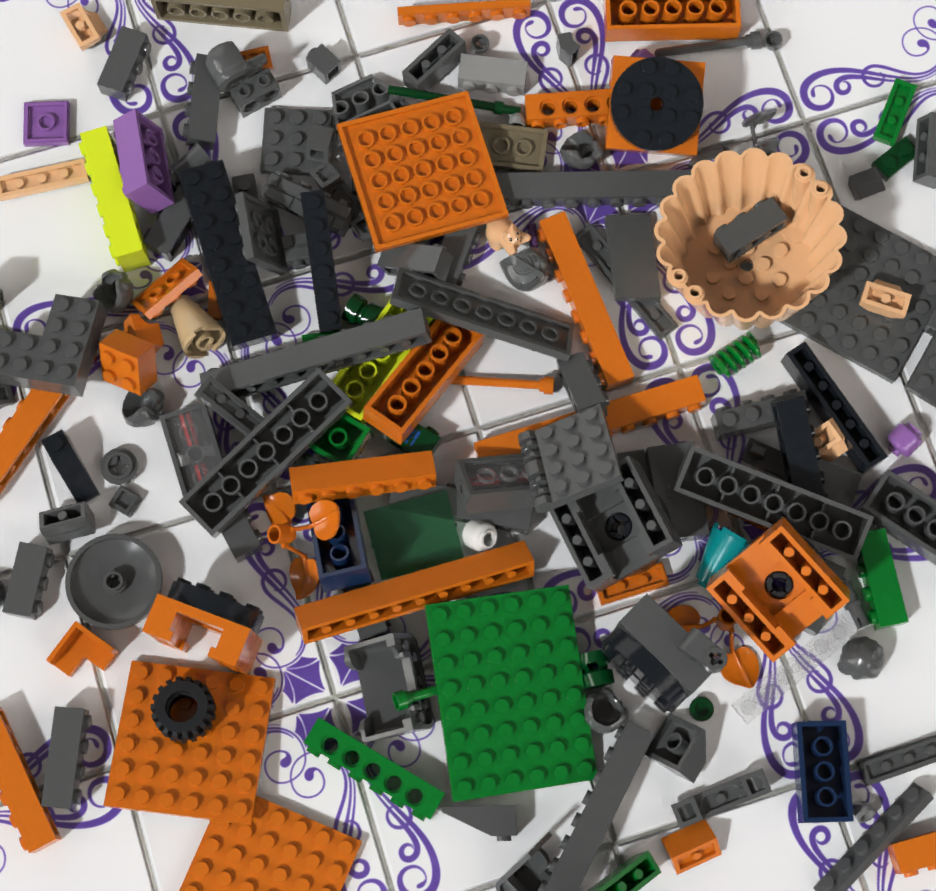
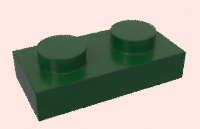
M905 136L871 164V167H875L883 180L887 182L914 160L915 145Z

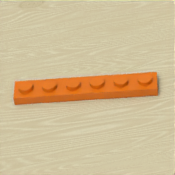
M494 0L397 7L399 25L411 27L416 24L435 25L443 22L456 24L460 21L479 22L488 19L500 21L504 18L523 19L530 17L531 3L530 0Z

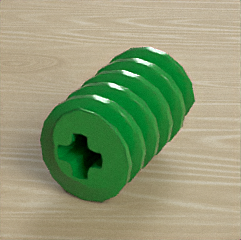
M748 331L746 336L742 335L738 341H732L731 346L726 345L723 351L718 350L715 355H710L709 361L718 375L724 374L727 378H730V369L738 373V364L742 368H746L744 360L753 363L752 355H755L758 359L761 358L760 347L755 337Z

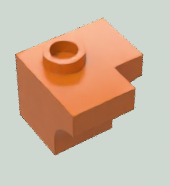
M130 314L122 323L124 332L155 344V353L164 345L159 323H147L139 314Z

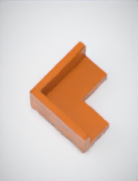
M75 621L46 661L69 677H72L85 658L103 671H106L119 651L88 628Z

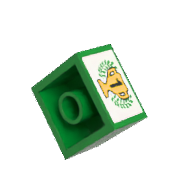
M344 414L309 450L329 463L355 460L360 458L374 434L369 427Z

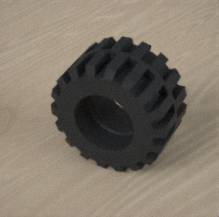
M179 676L176 677L174 682L171 679L167 680V685L165 687L161 685L158 688V695L154 694L152 698L154 704H151V711L153 712L151 716L155 725L165 737H169L174 742H177V740L181 743H187V740L195 742L197 741L196 737L201 736L203 738L206 735L205 731L207 729L211 730L213 727L212 720L215 721L216 704L210 691L201 681L197 679L194 681L192 677L186 676V679H182ZM182 698L195 699L198 707L195 715L190 720L176 722L171 719L170 712L175 702Z

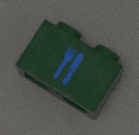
M420 424L415 427L402 445L386 435L388 443L405 453L432 450V454H434L441 444V437L438 436L439 432L428 426L425 428Z

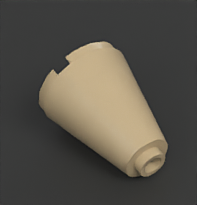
M181 295L177 301L170 304V311L181 348L188 358L199 359L206 357L207 354L205 352L211 349L216 351L224 343L226 333L223 327L191 297Z

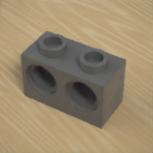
M269 68L230 90L232 100L243 118L282 97L279 84Z

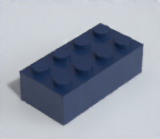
M356 498L333 500L339 506L340 524L336 535L332 539L321 540L316 537L314 528L311 529L318 576L324 593L372 582ZM311 502V503H309V504H306V506H307V511H308V517H309V511H310L311 507H312L316 502Z
M846 720L792 723L798 823L853 822Z

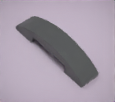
M330 161L329 163L322 162L312 169L309 173L320 190H324L332 195L331 199L337 202L343 199L352 205L351 208L356 214L349 227L363 242L370 238L369 229L359 200L343 182L341 175Z
M761 768L672 804L671 808L681 829L770 793L772 790Z

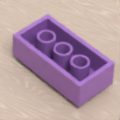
M136 109L114 119L113 134L117 144L116 153L119 157V172L122 176V191L124 195L151 214L174 204L175 200L162 129Z

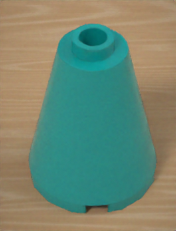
M714 522L696 574V577L699 579L697 584L705 589L709 578L736 557L748 542L724 526L719 530L718 526L720 524Z

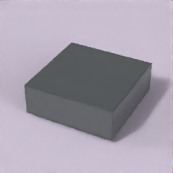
M120 485L108 505L130 518L142 497Z

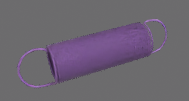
M533 222V224L527 225L528 234L531 236L529 246L530 248L539 247L537 228Z

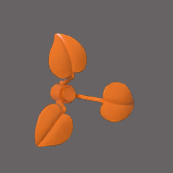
M287 492L263 495L265 510L271 522V526L267 531L269 542L281 544L282 549H288L301 556L292 561L289 568V576L296 594V600L304 599L314 592L320 581L316 560L308 559L306 553L289 544L295 540L296 531L314 528L317 538L321 540L332 539L339 529V506L331 500L318 501L309 511L312 523L292 527L293 521L291 519L295 517L297 511L296 504L293 505L292 495Z
M679 605L667 612L688 633L693 627L699 630L713 623H716L720 630L728 631L731 653H727V663L720 673L725 680L734 685L746 688L754 687L759 676L758 659L755 653L748 647L743 646L735 651L733 627L736 621L724 608L720 610L717 617H712L711 620L703 624H699L700 615L692 606Z

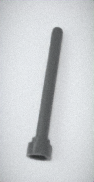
M753 31L742 38L658 48L654 51L656 57H666L743 46L751 48V50L761 49L760 31Z

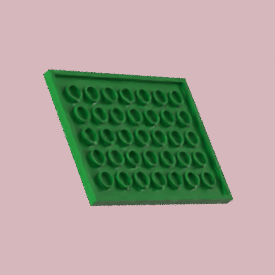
M569 585L424 605L452 802L593 780L597 769L591 729L586 723L584 716L586 696Z

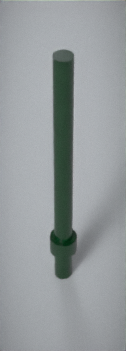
M388 85L387 94L427 101L448 96L447 94ZM471 99L475 109L492 111L493 114L502 115V113L510 115L517 112L521 113V107L506 105L502 101L488 102Z

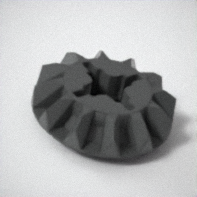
M125 448L110 450L104 455L100 464L101 474L105 480L116 485L130 483L133 477L137 476V469L139 467L136 456ZM119 458L123 465L129 466L123 468L120 474L116 469L111 468L118 465Z

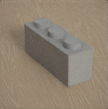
M461 53L458 88L466 91L482 90L489 94L499 92L506 93L509 96L524 95L528 61Z

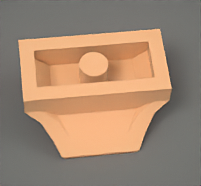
M79 2L60 12L65 24L82 51L101 41L102 36L108 32L98 13L84 9Z
M876 279L874 282L866 281L859 305L867 311L882 316L904 319L912 295L903 292L900 286Z
M833 418L815 429L813 442L814 447H817L819 450L820 459L831 462L848 451L845 444V436Z

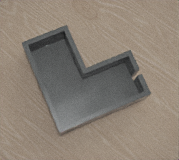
M55 294L43 336L0 329V384L83 397L108 313L99 300Z

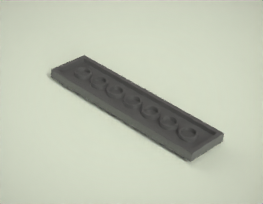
M399 267L390 300L391 305L406 310L422 308L428 317L556 359L569 360L575 324Z

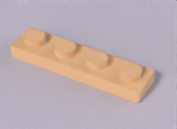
M82 158L0 176V201L88 183L90 179L84 165L86 161Z

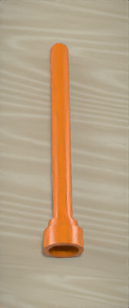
M458 375L451 384L539 389V392L553 395L554 376H545V378H540V380Z

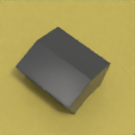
M571 32L557 34L556 49L558 58L570 68L579 58L580 45L573 40Z
M875 167L849 176L848 186L853 193L855 201L886 190L882 177Z

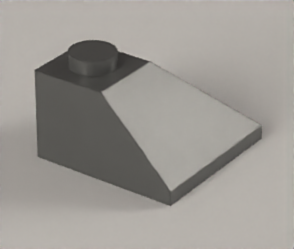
M668 713L645 755L674 774L694 783L706 763V730Z

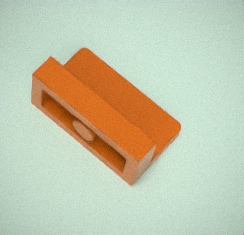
M705 819L661 839L677 875L722 855L717 837Z

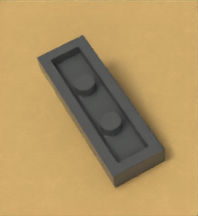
M750 437L740 460L784 479L786 474L781 451Z

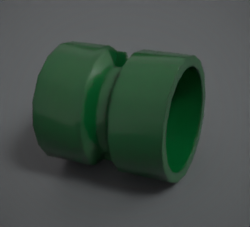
M354 293L343 311L342 320L353 325L359 323V326L365 322H374L384 307L374 302L368 304V301L363 296Z
M601 650L579 654L581 670L585 672L582 675L584 689H593L615 683L613 671L608 668L610 660L604 656ZM598 664L599 669L593 670V665Z

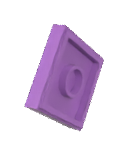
M24 102V146L70 145V102Z

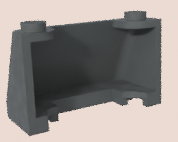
M390 633L343 647L345 665L353 671H358L367 718L362 719L358 727L362 743L419 732L433 727L434 716L429 697L412 702L408 709L402 711L395 709L392 700L393 692L404 690V692L409 691L410 693L427 688L418 642L413 634Z

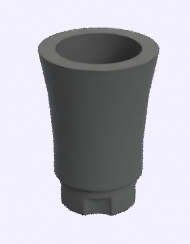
M197 142L169 169L171 183L176 189L180 185L178 171L213 162Z

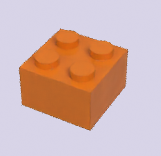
M115 329L99 342L103 381L139 396L157 382L155 344Z

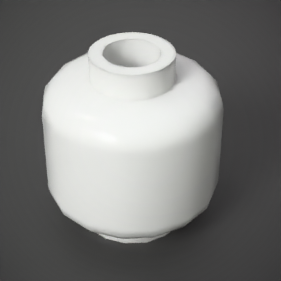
M470 520L463 529L462 540L467 547L478 552H485L494 547L497 540V530L489 522Z

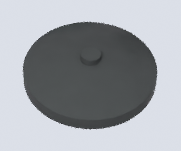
M116 533L96 537L84 544L70 561L65 578L66 595L76 614L87 623L106 630L125 629L141 622L149 615L157 593L161 594L163 588L162 569L154 552L139 539Z

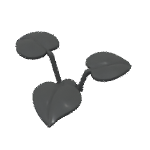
M776 108L754 113L742 122L743 127L750 126L753 146L749 148L761 149L767 156L777 152L780 140L778 137H772L757 143L755 128L758 124L769 121L776 114ZM724 143L707 146L698 151L697 156L692 157L688 167L690 169L701 160H713L719 153L729 151L730 149L724 147Z

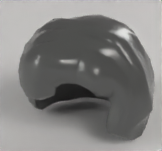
M583 129L566 139L561 146L560 154L568 166L577 170H587L604 156L605 148L601 142L596 141L593 135Z
M116 269L104 272L101 284H98L97 288L92 292L94 299L99 300L104 308L111 313L123 312L129 306L134 295L133 283L128 279L127 274L124 272L120 273Z
M149 388L141 396L128 391L122 406V415L126 424L132 427L154 425L160 419L159 416L162 415L165 399L164 393L156 388Z
M867 636L853 638L842 647L840 660L837 663L838 669L842 674L851 675L855 680L876 678L884 666V648L876 640L870 639Z
M602 688L598 692L589 695L584 706L586 723L599 734L613 732L628 720L627 708L623 707L622 701L618 700L609 688Z

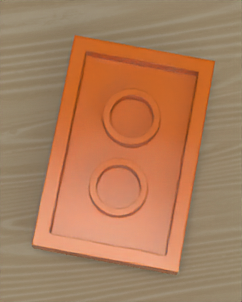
M182 257L137 295L131 303L149 320L156 318L162 314L168 304L177 301L181 297V293L187 288L196 285L203 274L197 267Z

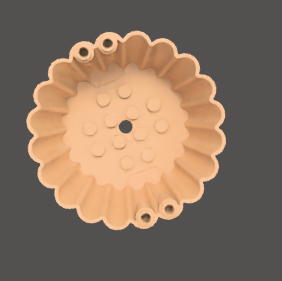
M749 148L743 151L741 155L731 150L723 151L716 156L714 162L701 160L693 165L691 175L677 178L672 186L674 195L665 197L660 203L659 209L663 218L654 227V234L661 243L657 248L656 255L659 262L667 270L666 277L668 282L703 317L714 318L720 326L728 327L734 324L739 330H748L753 325L763 329L769 327L775 321L782 322L803 309L810 300L826 290L830 283L829 277L842 265V256L839 250L847 241V233L839 225L844 217L843 208L837 202L831 201L833 196L831 185L823 180H815V172L811 166L805 163L793 165L792 159L785 153L775 152L767 156L763 150L758 148ZM772 197L788 217L786 227L731 263H728L713 243L716 229L723 224H730L740 213L749 212L760 200L764 199L766 201ZM741 263H752L753 268L750 271H744L740 267Z

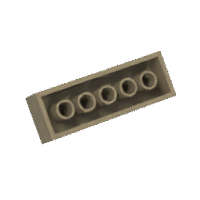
M150 0L158 20L288 32L292 9L290 0Z

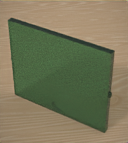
M447 490L363 512L381 580L402 576L464 558L456 528L457 523L453 517Z

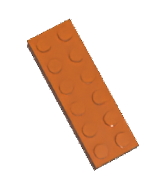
M603 0L605 42L738 38L741 29L740 0Z
M436 320L430 327L432 343L412 348L364 406L363 419L402 445L482 346L483 334Z

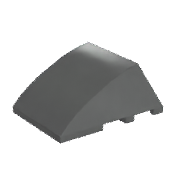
M372 74L331 92L336 126L338 123L409 106L410 104L402 96L387 94L388 86ZM335 126L338 150L344 151Z

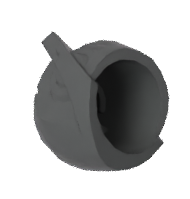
M536 247L527 249L516 256L511 255L499 262L509 283L517 290L523 292L536 290L546 280L552 281L554 278L549 274L550 266L548 261Z

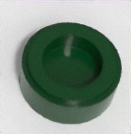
M697 697L689 705L690 716L698 722L707 721L714 713L712 702L705 697Z

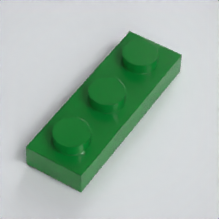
M898 78L895 79L873 134V140L891 147L894 146L917 85Z

